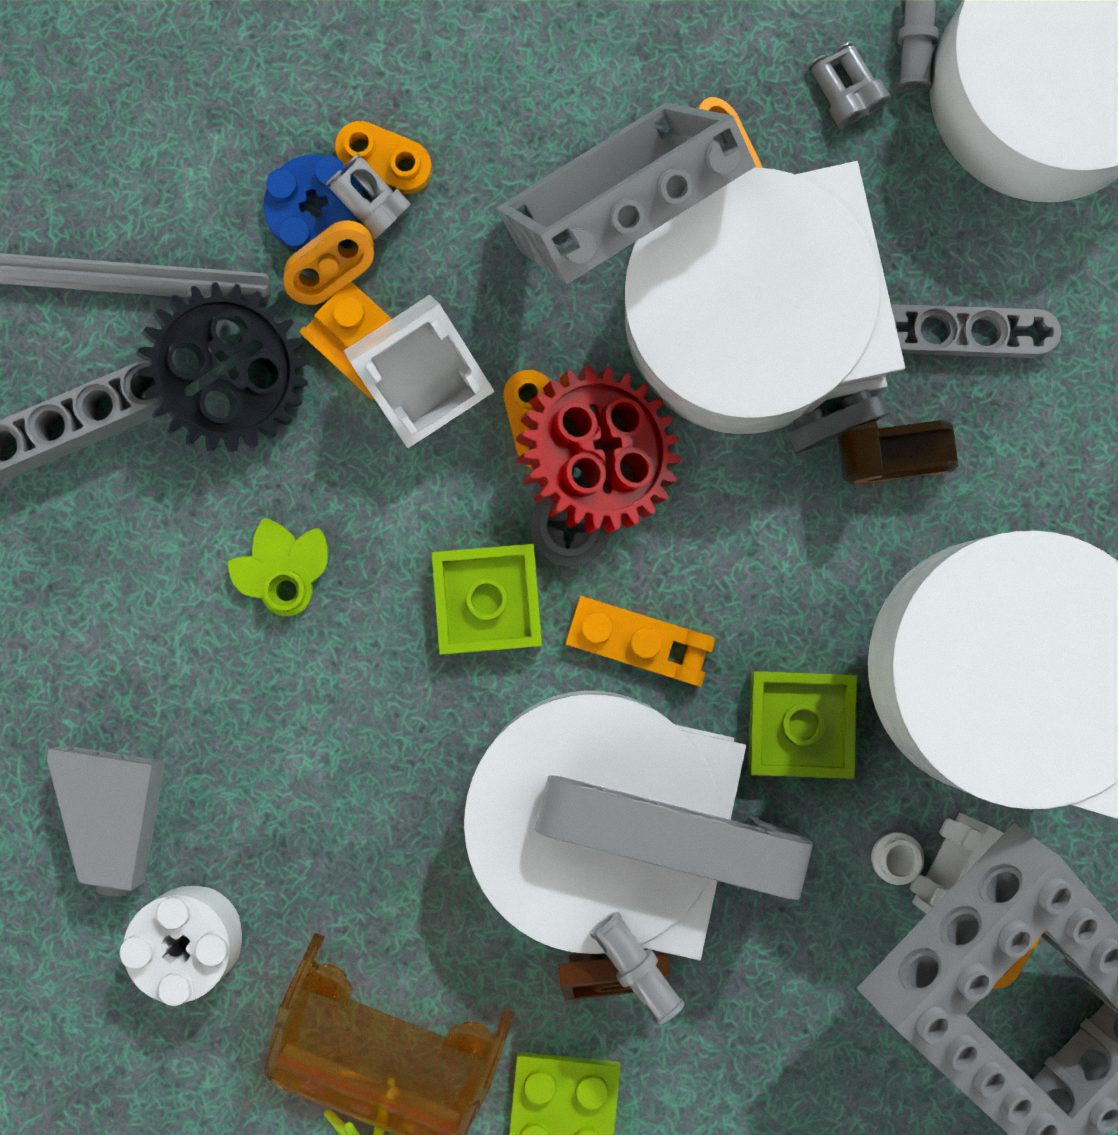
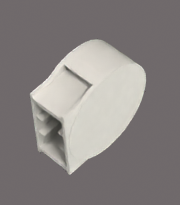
M963 0L937 43L932 59L930 80L932 84L929 89L930 104L937 129L953 157L965 170L986 186L1002 194L1027 201L1062 202L1078 199L1095 193L1118 179V0Z
M858 161L795 175L776 169L753 168L636 241L630 256L625 282V327L627 341L632 358L645 383L658 399L661 398L663 403L676 414L696 425L722 433L755 434L768 432L792 424L795 419L813 412L827 400L851 396L866 389L874 391L886 388L887 381L885 376L888 373L905 369Z
M1015 531L948 547L931 555L910 570L894 587L878 614L872 631L868 655V677L872 699L883 727L900 751L929 776L944 784L995 804L1023 809H1050L1073 805L1118 819V561L1103 550L1071 536L1044 531Z
M605 691L569 692L553 696L529 707L507 724L491 743L478 764L468 791L464 816L465 842L471 867L482 891L493 907L515 928L532 939L550 947L585 954L605 953L595 938L591 937L590 931L608 915L619 912L622 920L643 948L701 961L717 886L716 880L557 840L539 834L534 829L548 775L565 777L731 820L746 744L734 742V737L675 725L645 703L617 693Z

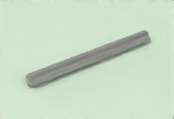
M0 253V284L170 297L177 295L183 298H188V290L192 286H196L203 297L207 298L210 285L213 282H217L221 288L222 295L225 297L228 296V293L235 284L240 285L241 300L247 301L258 291L261 293L260 303L264 304L269 301L271 295V281L265 273Z

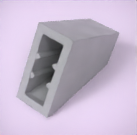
M67 745L48 749L47 763L78 883L95 885V892L101 895L126 896L128 891H132L145 883L165 761Z

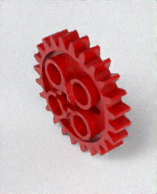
M591 365L581 370L578 377L572 370H568L560 377V383L552 379L543 387L544 394L538 393L530 400L529 403L535 411H527L520 419L531 430L523 431L516 437V442L529 447L528 451L517 458V463L531 465L533 469L523 479L524 484L538 482L541 489L536 493L534 501L539 502L549 497L553 501L549 516L553 517L563 510L567 511V527L569 528L579 524L583 518L587 533L598 530L602 523L607 533L620 529L621 523L626 528H630L639 523V516L644 519L656 512L653 503L659 504L669 497L662 487H667L677 480L675 475L666 470V468L672 467L681 461L680 457L668 452V447L680 441L679 437L666 435L664 428L673 421V417L665 416L659 418L656 411L662 405V399H656L648 403L644 399L648 385L645 383L634 391L630 388L631 374L628 372L615 382L613 380L612 368L608 366L598 374L597 378ZM589 406H592L595 409L596 415L590 409ZM611 413L620 416L624 421L625 432L618 430L613 425ZM563 417L571 419L577 425L578 437L570 435L565 430ZM621 462L626 463L632 469L634 474L633 482L626 480L620 470ZM572 467L582 470L586 475V488L577 485L573 480ZM603 484H604V486L606 487V489L609 491V494H606V493L603 491V487H602Z

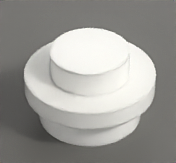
M891 832L882 836L875 843L872 849L871 861L875 872L883 880L894 885H904L912 882L920 875L924 866V852L920 844L913 837L902 832Z

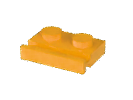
M350 282L335 293L314 315L315 318L307 327L303 326L299 333L369 399L375 402V399L349 362L344 350L392 318L353 282Z

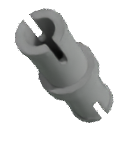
M905 0L904 27L898 31V44L902 46L898 87L902 90L926 91L931 88L933 46L939 40V29L934 26L936 0Z
M619 912L608 915L590 931L591 937L595 938L618 970L616 978L623 987L630 986L652 1016L653 1022L656 1025L668 1022L682 1010L685 1002L676 994L657 968L658 958L652 950H644L622 920Z

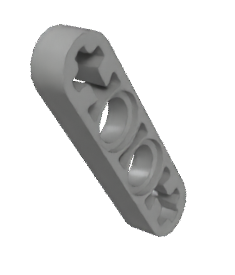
M891 304L896 326L904 327L908 323L907 316L914 317L910 329L912 343L905 342L908 332H897L902 354L1037 358L1053 350L1059 343L1062 333L1057 318L1050 312L1041 309ZM936 318L945 324L947 337L943 343L932 344L923 338L921 325L925 319ZM983 319L994 324L997 329V339L993 345H980L974 340L971 329L975 321ZM1008 319L1014 320V323H1013V325H1012V329H1010V324H1009V320H1008ZM1033 322H1038V329L1040 331L1047 332L1048 337L1040 341L1038 346H1034L1033 338L1029 336H1016L1011 340L1013 347L1007 346L1011 330H1027L1033 325Z

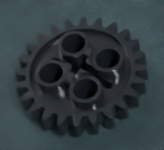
M213 282L209 287L208 297L204 298L200 290L196 286H192L188 290L189 304H186L177 295H173L169 300L173 315L161 309H157L153 314L157 323L162 327L161 330L145 327L142 335L153 343V347H141L136 351L138 357L150 361V366L138 370L136 377L151 380L153 386L145 390L141 397L142 399L158 398L161 404L151 415L153 418H157L168 413L173 418L167 429L169 434L177 431L182 426L187 428L186 444L192 445L202 435L205 436L207 451H214L220 439H224L229 452L237 451L239 437L241 436L250 448L258 446L257 430L269 439L275 437L277 433L272 420L285 425L289 424L292 419L284 409L285 405L298 407L302 404L301 399L292 393V389L308 385L307 380L295 375V369L307 365L308 359L294 357L292 350L304 343L303 339H287L285 333L294 322L290 319L277 323L273 319L279 308L277 303L271 305L265 311L259 308L261 293L258 291L245 301L241 300L239 284H235L228 293V296L225 297L222 295L218 283ZM229 320L238 326L241 332L239 344L228 345L219 339L216 333L218 321ZM253 341H258L261 344L259 351L229 371L231 379L227 375H223L193 396L185 394V388L216 367L218 363L215 357L220 362H223ZM179 348L192 350L199 359L197 373L184 374L180 372L173 363L174 350ZM252 362L261 363L269 369L271 382L267 389L258 388L250 382L248 368ZM209 391H219L228 397L230 411L225 418H217L207 411L205 398Z

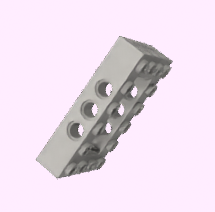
M1013 823L867 976L857 989L907 1041L1008 1135H1104L1118 1126V924L1058 854ZM1041 936L1043 940L1066 957L1063 962L1089 983L1087 988L1104 1004L1090 1019L1085 1018L1080 1024L1081 1029L1054 1057L1050 1056L1044 1062L1046 1066L1032 1080L966 1014L979 1000L990 993L995 983L1020 957L1029 952L1034 942ZM1106 1071L1105 1075L1098 1079L1099 1076Z

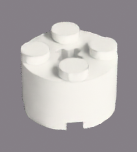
M182 886L171 889L147 904L134 916L127 928L124 942L120 948L121 961L126 966L127 972L135 985L148 996L170 1006H177L195 1000L209 992L236 963L242 944L239 915L232 903L214 889L201 886ZM182 935L186 936L190 941L186 950L182 949L178 944Z

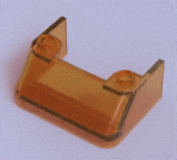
M315 933L279 1007L264 1067L266 1078L275 1086L394 1135H467L489 1092L515 1012L504 1009L493 1033H490L485 1026L479 1023L467 1021L450 1027L446 1037H443L351 1000L353 988L344 971L331 964H318L325 936Z

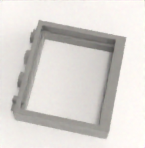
M665 102L496 207V210L520 252L559 280L568 284L750 171L756 165L733 115ZM665 117L670 129L668 130L669 133L660 137L655 123ZM524 205L531 218L516 209ZM567 229L573 243L563 249L555 244L552 238Z

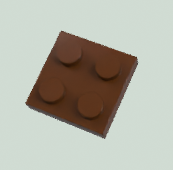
M574 953L569 955L570 963L558 964L560 986L565 1001L634 993L630 986L623 987L616 978L618 970L610 959H602L601 954ZM667 953L655 954L658 958L656 966L669 982Z

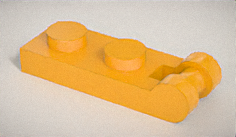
M580 595L565 644L702 687L706 672L701 671L707 652L712 653L717 638ZM673 641L687 645L682 665L668 661Z

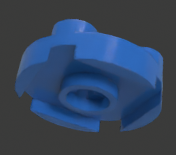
M315 154L300 156L288 161L281 168L272 171L266 181L267 190L264 196L265 218L275 237L290 250L297 252L336 222L350 220L361 224L353 213L329 189L330 185H326L327 181L339 170L342 171L341 175L348 170V168H344V164L339 158L332 155L323 156ZM351 176V185L365 198L362 187ZM312 194H317L321 200L328 199L329 205L321 208L322 216L319 218H313L309 211L302 212L301 209L303 205L308 203V196ZM345 239L339 244L346 248L353 240Z

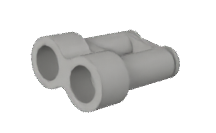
M852 41L841 45L835 51V54L826 57V55L817 57L808 66L831 104L828 111L839 129L886 106L891 100V95L882 80L874 79ZM842 64L854 85L845 88L833 66Z
M357 153L344 166L348 170L343 175L340 174L342 171L339 170L327 181L326 185H330L329 189L353 213L361 224L368 229L374 241L411 203L398 189L393 192L362 157H358L360 154ZM351 176L373 199L371 203L363 198L351 185Z

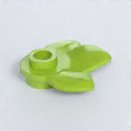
M264 518L258 525L253 537L252 556L237 557L227 562L230 578L234 586L243 595L262 598L264 605L272 613L286 617L295 616L308 607L313 596L312 583L327 568L328 545L321 529L315 528L304 533L296 540L285 527L275 521ZM290 581L296 587V595L292 600L284 601L279 596V587L284 582Z

